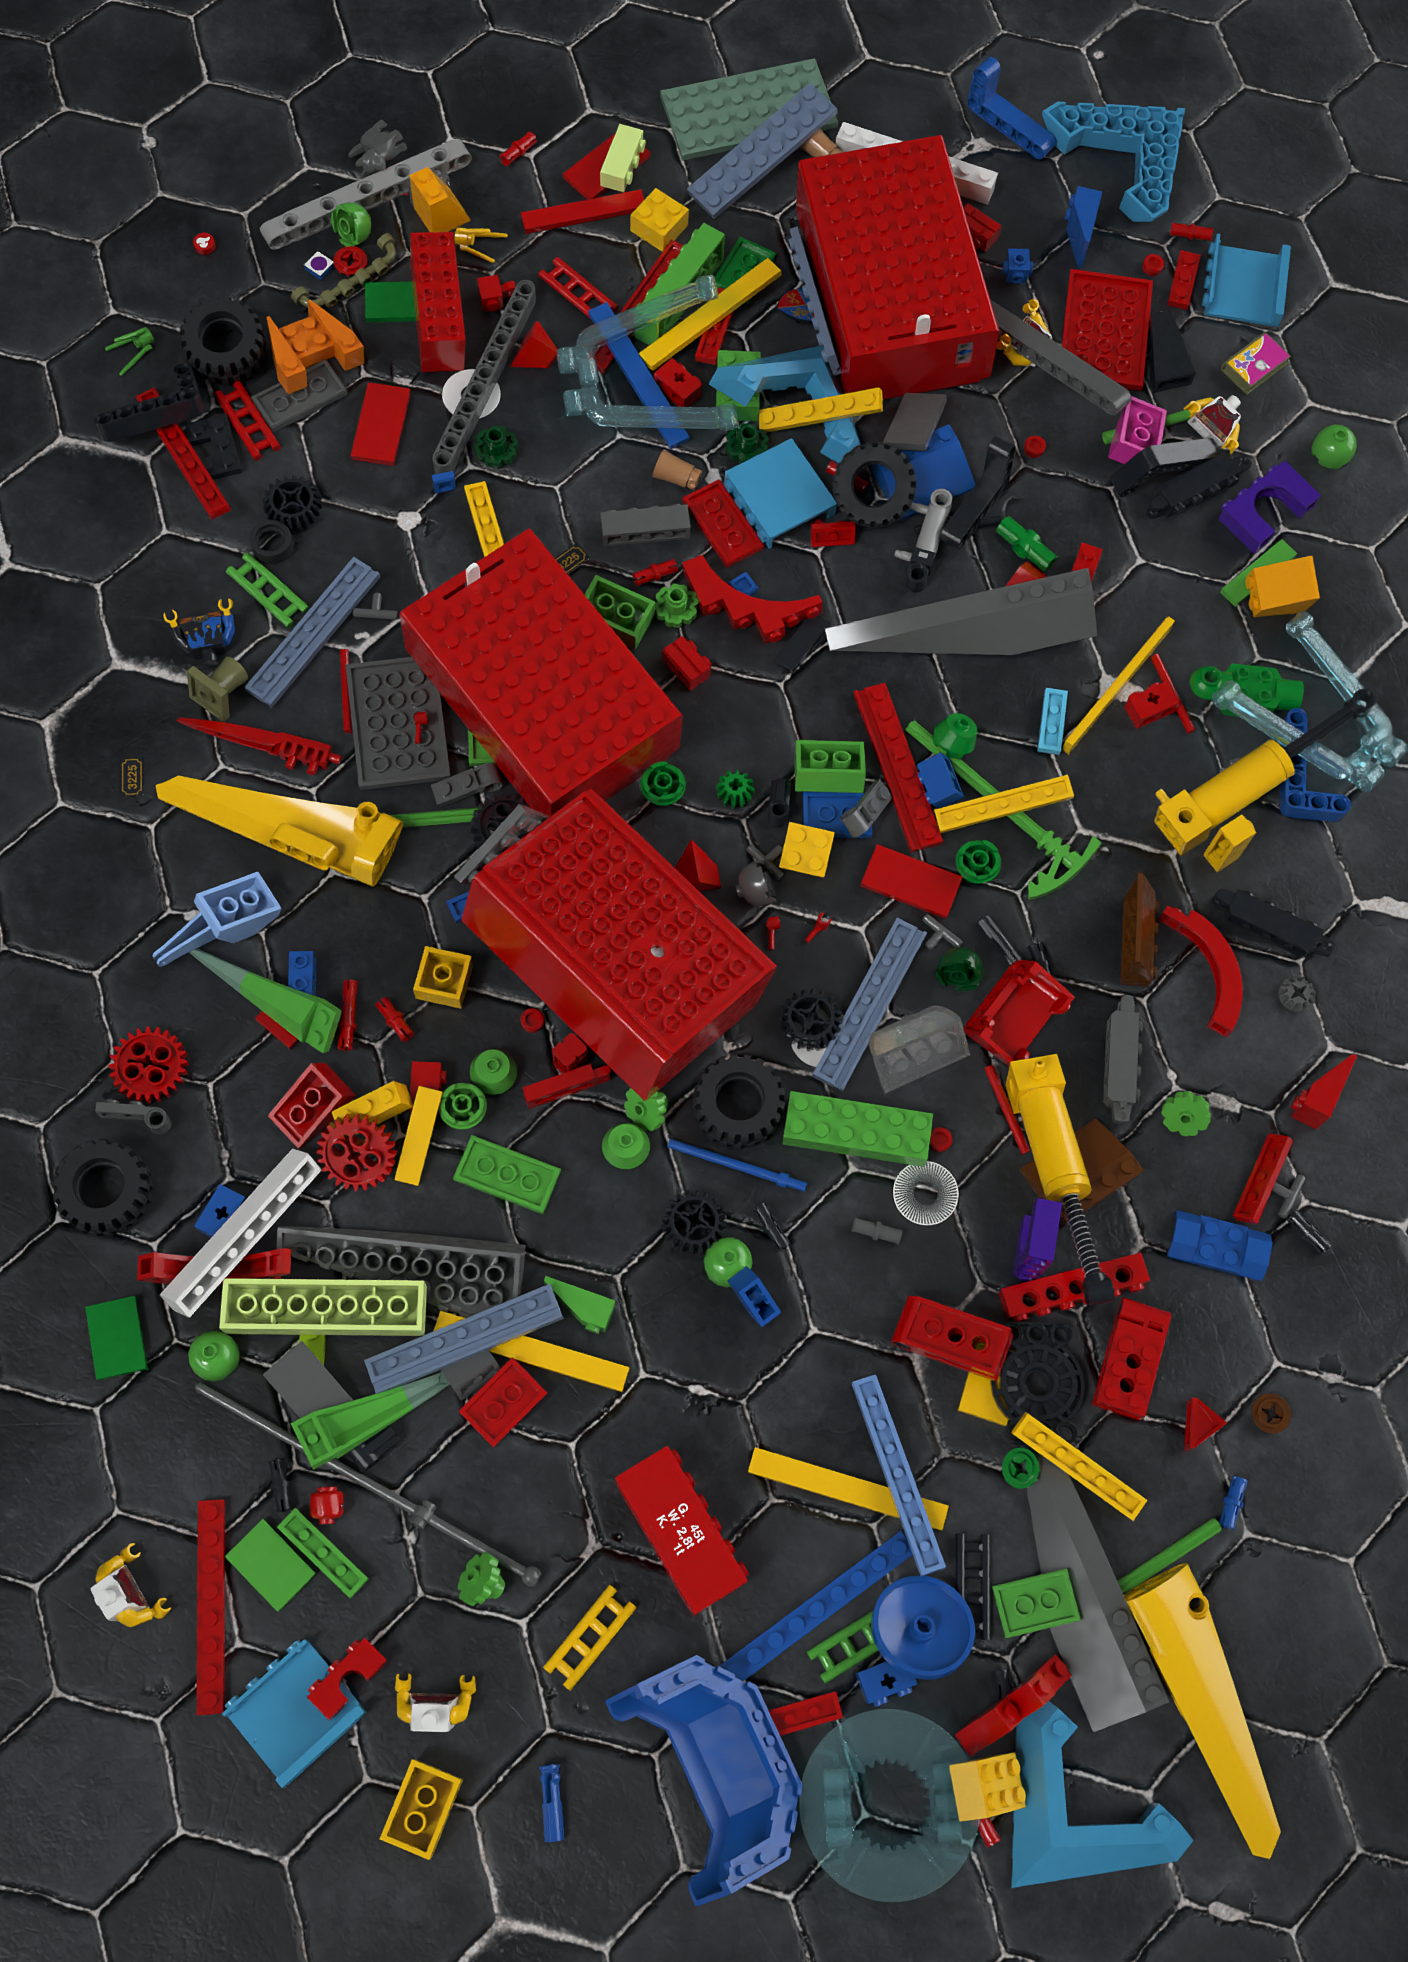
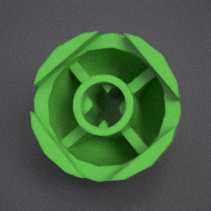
M346 202L335 206L336 209L332 210L331 222L334 232H338L343 238L339 239V241L347 247L357 246L367 240L371 233V217L360 204Z
M1338 424L1330 425L1323 428L1316 435L1312 444V454L1319 459L1318 463L1329 469H1339L1351 462L1356 452L1357 440L1348 427Z
M732 1237L720 1238L718 1242H713L711 1248L706 1250L704 1257V1267L707 1276L716 1285L731 1287L727 1280L746 1266L751 1269L753 1264L748 1247L739 1239Z
M216 1330L204 1332L197 1336L190 1345L188 1352L189 1364L194 1373L203 1380L212 1382L224 1380L238 1367L240 1360L239 1347L234 1339L224 1332Z

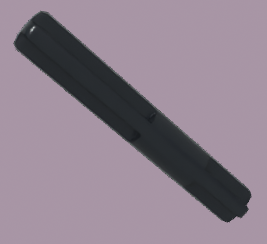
M989 914L980 918L978 921L980 926L1010 965L1017 960H1023Z

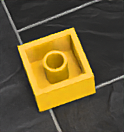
M655 188L630 215V231L663 252L671 239L675 240L688 226L689 209Z
M789 822L779 868L824 878L835 832Z
M425 946L413 988L415 998L462 1009L473 968L472 957Z

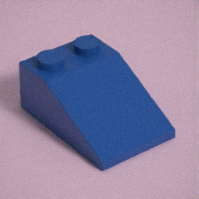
M1078 186L1076 195L1071 194L1064 219L1068 221L1066 231L1078 268H1082L1102 195L1101 191Z

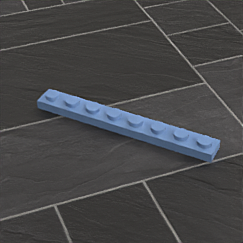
M875 1374L853 1381L854 1393L920 1576L946 1568L877 1376Z

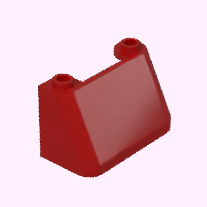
M1017 960L1009 966L965 1024L963 1032L1010 1066L1012 1061L1029 1059L1030 1053L1026 1048L1051 1015L1067 1012L1075 997L1036 961Z

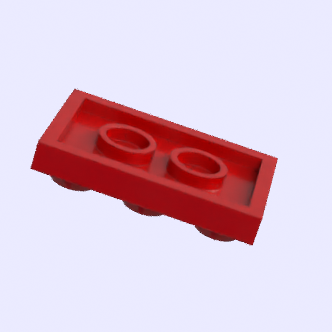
M512 1357L458 1412L494 1448L548 1393Z

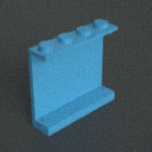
M1217 234L1214 242H1210L1208 249L1211 259H1208L1206 271L1209 272V276H1206L1204 282V289H1207V293H1204L1202 299V306H1205L1204 315L1278 327L1284 315L1291 246L1282 245L1279 254L1276 255L1220 245V234Z
M792 438L725 471L724 487L733 495L735 503L740 510H743L747 521L751 526H754L758 537L769 549L772 548L773 539L822 513L828 519L836 514V501Z
M305 1639L302 1642L300 1640L295 1641L286 1650L288 1654L282 1660L277 1658L266 1668L268 1672L261 1679L257 1676L246 1685L247 1691L241 1697L236 1695L225 1704L227 1709L222 1713L224 1717H228L274 1773L277 1777L275 1780L281 1788H286L367 1714L366 1710L342 1681L340 1683V1691L349 1700V1703L330 1722L307 1699V1696L310 1694L308 1691L309 1687L317 1679L323 1681L329 1675L327 1671L329 1665L310 1642Z

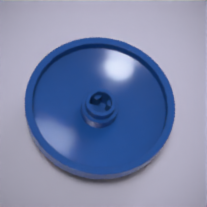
M919 1575L899 1579L882 1592L873 1609L871 1630L877 1649L893 1668L907 1676L924 1680L945 1677L956 1671L964 1663L973 1647L975 1624L971 1610L963 1597L954 1588L939 1579L928 1576L921 1577Z

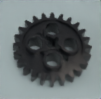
M503 793L499 799L494 794L492 801L489 798H485L484 804L479 803L478 810H474L470 823L472 825L470 833L474 834L472 840L474 842L480 841L477 849L492 835L489 831H495L519 804L530 808L528 803H523L522 796L519 800H516L514 793H512L510 798H507L506 794ZM501 812L506 816H500L498 813Z

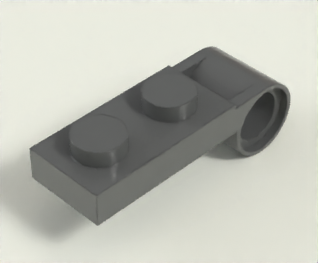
M486 763L434 783L431 787L437 805L441 808L481 791L486 793L495 792L502 788L503 783L496 764Z
M880 779L874 781L856 806L846 811L840 817V820L853 838L865 833L872 823L875 822L892 798L889 790Z
M111 1099L96 1103L95 1112L100 1118L145 1121L150 1130L157 1135L165 1134L171 1127L170 1118L163 1109L158 1107H146L142 1102L130 1101L129 1104H119V1101ZM163 1117L161 1124L153 1125L155 1118Z

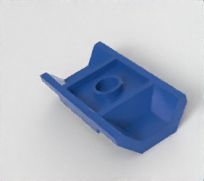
M1179 1210L1175 1211L1174 1232L1166 1257L1257 1281L1263 1280L1270 1260L1272 1248L1271 1234L1203 1215L1198 1216Z

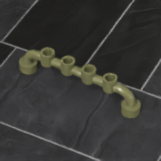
M389 233L383 234L378 239L377 245L383 252H388L385 257L376 258L369 267L357 270L353 277L348 280H341L335 288L325 290L319 298L311 301L320 307L325 304L328 308H332L337 304L338 300L336 297L340 294L350 297L355 291L353 286L360 283L365 287V283H371L372 274L377 272L379 276L385 275L389 270L387 265L396 256L395 239ZM303 286L296 288L291 294L292 300L296 305L302 304L308 308L310 294Z

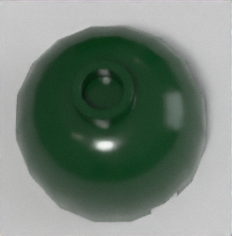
M954 947L948 949L940 957L935 975L937 980L945 987L950 984L957 986L955 991H971L976 989L982 981L983 964L976 952L965 947Z

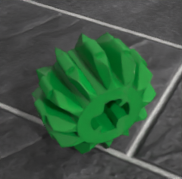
M738 769L735 770V774L728 770L726 777H719L720 783L716 784L718 799H723L724 806L731 803L733 809L736 807V804L743 808L745 802H751V795L754 794L755 788L752 787L753 780L747 779V772L739 775Z

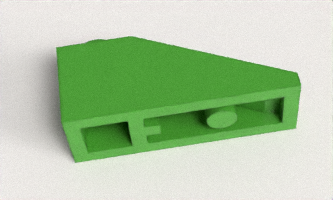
M545 1276L544 1284L551 1285L555 1297L582 1325L586 1326L585 1329L595 1334H599L600 1331L606 1332L615 1308V1300Z

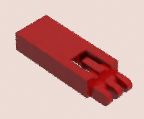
M591 1064L525 1086L523 1087V1094L529 1109L607 1082L611 1078L610 1068L602 1066L593 1070Z

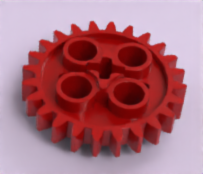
M147 1026L145 1033H142L137 1028L136 1036L128 1032L129 1040L126 1041L121 1038L122 1047H113L117 1055H110L111 1060L115 1063L108 1065L110 1070L114 1071L109 1075L115 1080L114 1086L116 1088L121 1087L119 1092L122 1095L127 1093L129 1100L136 1096L138 1102H142L143 1098H145L148 1104H151L152 1097H155L158 1102H161L162 1094L170 1098V1089L178 1091L175 1086L176 1083L184 1084L180 1075L188 1074L182 1068L189 1065L188 1061L184 1059L188 1054L186 1051H181L184 1048L181 1042L177 1043L178 1038L175 1035L170 1037L168 1030L161 1035L159 1027L155 1029L154 1033H152L149 1026ZM139 1048H146L142 1055H135ZM161 1053H169L166 1059L158 1060ZM129 1060H135L137 1063H135V1062H130V1063H128V1061H129ZM139 1070V1074L135 1078H129V1074L132 1071ZM158 1074L163 1075L159 1082H152L154 1076Z
M356 1113L353 1119H351L349 1114H346L344 1121L337 1117L335 1124L330 1122L327 1126L328 1130L324 1129L321 1133L324 1138H320L317 1142L321 1147L317 1149L316 1153L322 1155L318 1159V1163H325L322 1172L330 1171L328 1179L337 1178L335 1185L344 1182L346 1190L350 1184L353 1185L355 1191L358 1190L360 1185H362L364 1190H367L369 1183L375 1188L378 1180L383 1182L386 1178L385 1174L389 1175L392 1169L390 1167L394 1166L396 1162L392 1158L397 1154V1151L391 1148L396 1143L395 1141H388L392 1135L391 1132L383 1133L386 1127L385 1124L380 1127L376 1126L377 1118L371 1123L369 1122V1115H366L362 1120L359 1113ZM356 1133H362L366 1140L358 1139ZM335 1144H342L345 1150H338ZM368 1154H375L378 1160H371ZM347 1164L355 1165L358 1171L350 1170Z

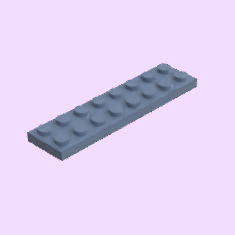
M809 83L687 188L688 194L713 219H716L837 115V108Z

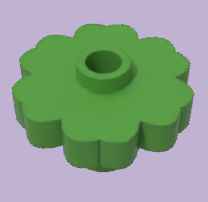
M672 584L670 589L663 587L656 594L655 614L658 620H665L666 626L679 628L682 623L690 624L696 618L698 599L695 592L687 591L685 585Z
M632 1088L626 1092L628 1101L624 1103L627 1117L633 1119V1124L638 1125L644 1131H653L660 1128L665 1122L663 1114L666 1113L668 1107L666 1095L657 1091L647 1101H644Z
M1189 1091L1184 1093L1177 1092L1174 1098H1167L1162 1106L1163 1124L1171 1132L1179 1131L1182 1136H1195L1198 1130H1206L1211 1121L1210 1105L1202 1096H1196Z
M484 1552L481 1556L476 1554L467 1563L466 1571L460 1575L458 1590L461 1591L459 1599L474 1606L476 1603L482 1604L486 1599H497L503 1593L505 1581L499 1575L500 1568L497 1567L499 1561L497 1558Z

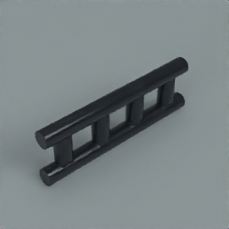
M956 1533L955 1590L963 1597L967 1605H981V1621H974L975 1632H981V1640H991V1535L982 1534L981 1542H965V1534ZM966 1552L981 1553V1569L966 1568ZM966 1578L981 1579V1595L966 1594Z

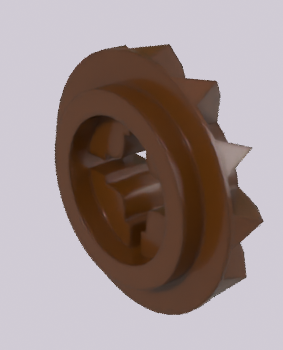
M1264 1394L1253 1403L1251 1417L1255 1422V1426L1264 1433L1276 1434L1288 1427L1291 1421V1410L1288 1403L1282 1397L1276 1394ZM1273 1407V1414L1278 1418H1272L1268 1421V1415L1262 1410H1269Z

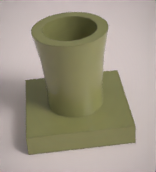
M225 657L219 667L209 677L194 666L187 671L189 697L219 720L225 722L230 717L228 694L248 681L245 669L235 659Z

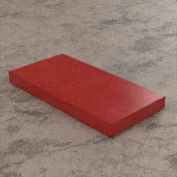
M615 134L563 173V179L587 200L599 198L610 189L600 186V171ZM646 148L643 153H639L638 167L651 157V152Z
M368 382L351 452L352 460L390 466L395 465L411 395L409 388Z
M720 479L682 498L683 504L688 505L689 513L726 568L764 549V544Z
M877 844L860 887L947 919L962 876Z

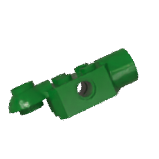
M1232 663L1224 672L1212 666H1202L1191 674L1189 680L1190 688L1198 697L1212 700L1221 696L1219 708L1223 715L1268 720L1274 710L1290 711L1293 708L1300 709L1303 700V681L1282 679L1276 668Z

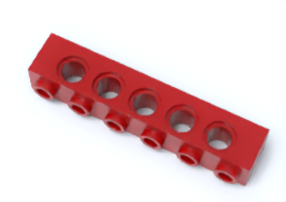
M1141 1253L1102 1262L1098 1265L1101 1268L1100 1272L1104 1273L1106 1277H1110L1115 1297L1122 1295L1121 1291L1130 1289L1131 1293L1145 1289L1144 1285L1150 1281ZM1083 1268L1002 1288L998 1295L1006 1321L1023 1322L1029 1319V1315L1036 1313L1038 1317L1046 1316L1052 1313V1309L1059 1307L1061 1311L1069 1310L1075 1307V1303L1082 1301L1084 1305H1087L1082 1286L1083 1279L1085 1278V1273L1082 1271ZM1116 1272L1123 1273L1126 1277V1282L1118 1281ZM1069 1284L1077 1285L1080 1289V1294H1073L1069 1289ZM1046 1290L1054 1291L1057 1295V1300L1052 1301L1048 1299ZM1023 1296L1031 1297L1034 1305L1032 1307L1026 1306L1022 1300Z

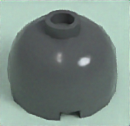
M761 859L746 865L740 871L738 876L739 884L736 885L738 896L740 898L744 897L747 903L756 907L767 906L777 902L772 897L776 894L768 871H762L761 866L765 864Z

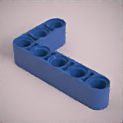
M986 58L973 72L967 100L969 108L1037 159H1043L1056 146V138L1052 133L996 93L1001 67L995 58Z
M1291 709L1282 721V748L1290 744L1291 740H1296L1307 732V714L1302 709ZM1306 748L1291 759L1297 764H1293L1294 775L1280 783V811L1283 815L1292 818L1338 822L1349 811L1351 802L1346 796L1341 794L1306 791ZM1289 780L1294 781L1296 785L1291 784ZM1289 801L1294 802L1296 806L1291 805ZM1311 803L1316 804L1318 808L1313 807ZM1334 806L1339 807L1341 811L1335 809Z

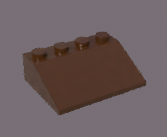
M1143 873L1137 874L1123 898L1120 984L1148 987L1152 980L1156 979L1157 966H1154V958L1157 956L1158 945L1154 944V936H1157L1158 923L1155 922V915L1158 914L1159 901H1156V892Z
M1097 1119L1074 1132L1092 1190L1088 1196L1079 1201L1082 1204L1083 1214L1138 1178L1144 1171L1132 1153ZM1032 1160L1020 1168L1019 1171L1037 1196L1041 1199H1046L1035 1160ZM1063 1205L1059 1221L1061 1229L1067 1226L1069 1222Z

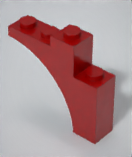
M1056 1654L1053 1655L1014 1689L966 1723L954 1734L967 1754L970 1757L1010 1732L1025 1717L1044 1706L1072 1675Z

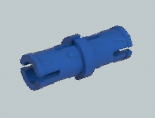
M1232 1476L1227 1497L1223 1499L1224 1507L1219 1521L1220 1526L1235 1530L1239 1511L1243 1509L1244 1505L1242 1500L1248 1484L1246 1479Z

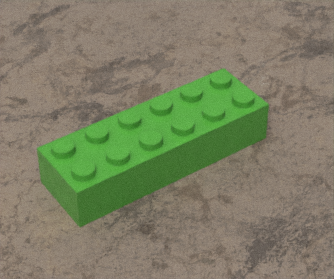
M705 223L699 229L694 230L688 244L685 243L682 246L680 254L676 259L673 258L665 274L662 273L659 276L657 284L654 288L648 290L642 304L639 303L634 310L635 338L651 345L674 327L723 262L724 233Z
M791 1091L782 1144L924 1167L928 1159L933 1114Z

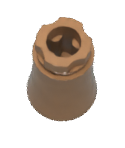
M821 129L798 147L813 157L842 153L839 147Z
M664 449L656 463L652 478L665 480L683 488L687 487L695 490L702 470L695 468L694 465L677 458Z

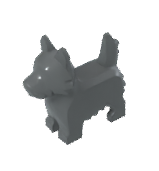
M382 119L362 135L361 142L352 148L348 155L351 158L365 152L355 164L358 167H363L362 178L384 170L387 161L392 160L399 153L407 150L404 142L395 146L397 142L403 139L398 130L395 129L390 133L387 130L381 132L387 126L386 122Z

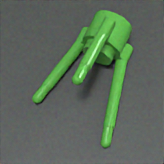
M147 327L114 339L116 343L105 347V350L109 351L133 341L137 348H143L119 372L120 376H123L146 352L152 350L150 344L154 343V338Z

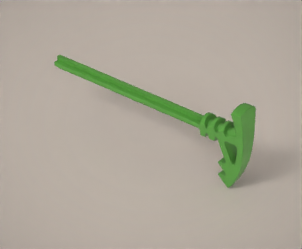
M915 720L906 728L910 735L934 755L939 753L945 755L947 753L939 745L937 747L934 745L933 735ZM949 757L954 772L982 796L1000 793L961 759ZM1024 812L1007 816L1037 842L1039 850L1044 848L1047 850L1045 853L1047 857L1052 855L1055 857L1048 874L1038 871V885L1029 881V900L1046 896L1066 885L1088 864L1102 844L1093 836L1084 854L1080 855L1077 851L1070 852L1071 846L1069 844L1061 845L1063 839L1060 837L1054 839V832L1052 830L1045 831ZM1060 863L1070 869L1059 879H1054Z

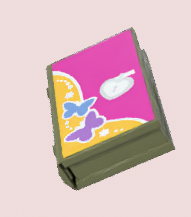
M1264 332L1236 354L1230 356L1222 364L1221 370L1248 395L1284 368L1291 356Z

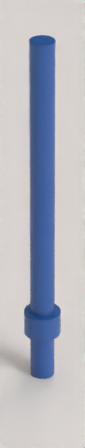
M671 1138L667 1146L668 1148L775 1182L777 1186L783 1188L788 1186L805 1192L807 1182L789 1177L790 1174L784 1172L779 1174Z

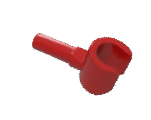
M425 711L414 715L416 725L415 744L421 743V725L428 724Z
M820 913L816 920V926L804 940L809 943L820 930L828 929L831 918L828 922L823 923L821 919L824 913Z
M778 916L771 917L766 922L769 935V950H774V930L781 929Z

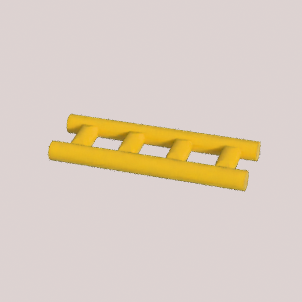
M610 1584L543 1666L550 1674L556 1668L566 1676L567 1680L563 1685L569 1691L574 1688L637 1608L630 1601L625 1607L613 1598L617 1590ZM605 1606L617 1615L608 1628L596 1619ZM588 1627H591L601 1636L592 1648H589L579 1639ZM572 1647L584 1657L575 1669L562 1660Z

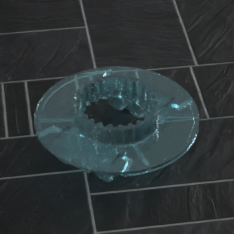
M878 1709L863 1712L846 1719L833 1728L820 1741L808 1760L803 1774V1789L799 1797L800 1819L806 1841L814 1857L826 1873L838 1884L861 1897L871 1900L904 1902L921 1898L934 1892L952 1879L960 1870L975 1842L979 1819L959 1822L949 1765L969 1760L954 1738L942 1727L919 1714L898 1709ZM885 1759L890 1764H894L897 1759L899 1766L907 1764L908 1771L916 1770V1779L923 1778L921 1787L928 1788V1792L924 1797L930 1800V1803L925 1806L930 1815L923 1817L927 1824L926 1826H919L921 1834H913L912 1843L904 1840L903 1847L897 1843L894 1844L892 1850L887 1844H884L880 1849L879 1843L873 1842L870 1845V1838L866 1836L861 1838L862 1831L860 1829H853L856 1821L852 1818L853 1810H851V1792H854L851 1782L859 1781L857 1773H866L865 1766L873 1768L875 1761L878 1764H884Z

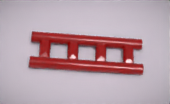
M559 257L553 260V264L556 267L550 273L541 270L538 274L542 280L588 317V311L591 308L586 303L592 297H595L602 304L607 302L613 313L619 309L616 303ZM563 272L571 278L564 286L556 280ZM578 284L586 290L579 298L571 292Z
M240 381L233 384L236 390L225 396L221 390L214 393L217 401L255 461L260 460L262 457L259 451L269 446L274 451L280 450L279 442ZM241 398L246 406L234 412L229 403ZM251 414L255 423L244 428L239 419ZM261 430L265 439L254 444L249 435Z

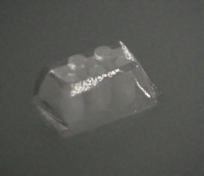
M937 1005L871 1033L869 1039L871 1055L881 1088L885 1093L970 1056L961 1018L948 1008Z

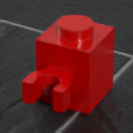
M498 275L477 278L478 293L483 312L504 309L503 298H511L516 288L514 281L500 285Z

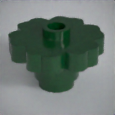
M743 423L740 429L734 427L727 434L726 452L731 460L738 459V463L741 464L767 451L769 438L763 429L757 430L754 424Z
M492 426L489 430H481L480 434L476 436V444L474 445V452L478 461H485L487 467L500 468L502 463L505 465L511 464L512 460L516 458V450L518 449V441L515 438V434L512 432L507 433L506 428L502 426Z

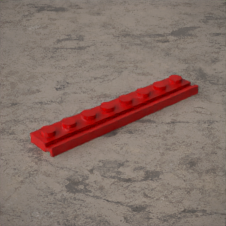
M886 684L870 686L861 691L855 690V700L885 783L892 796L891 799L910 852L913 853L919 849L924 850L942 845L941 833L931 806L926 799L923 784L918 778L916 765Z

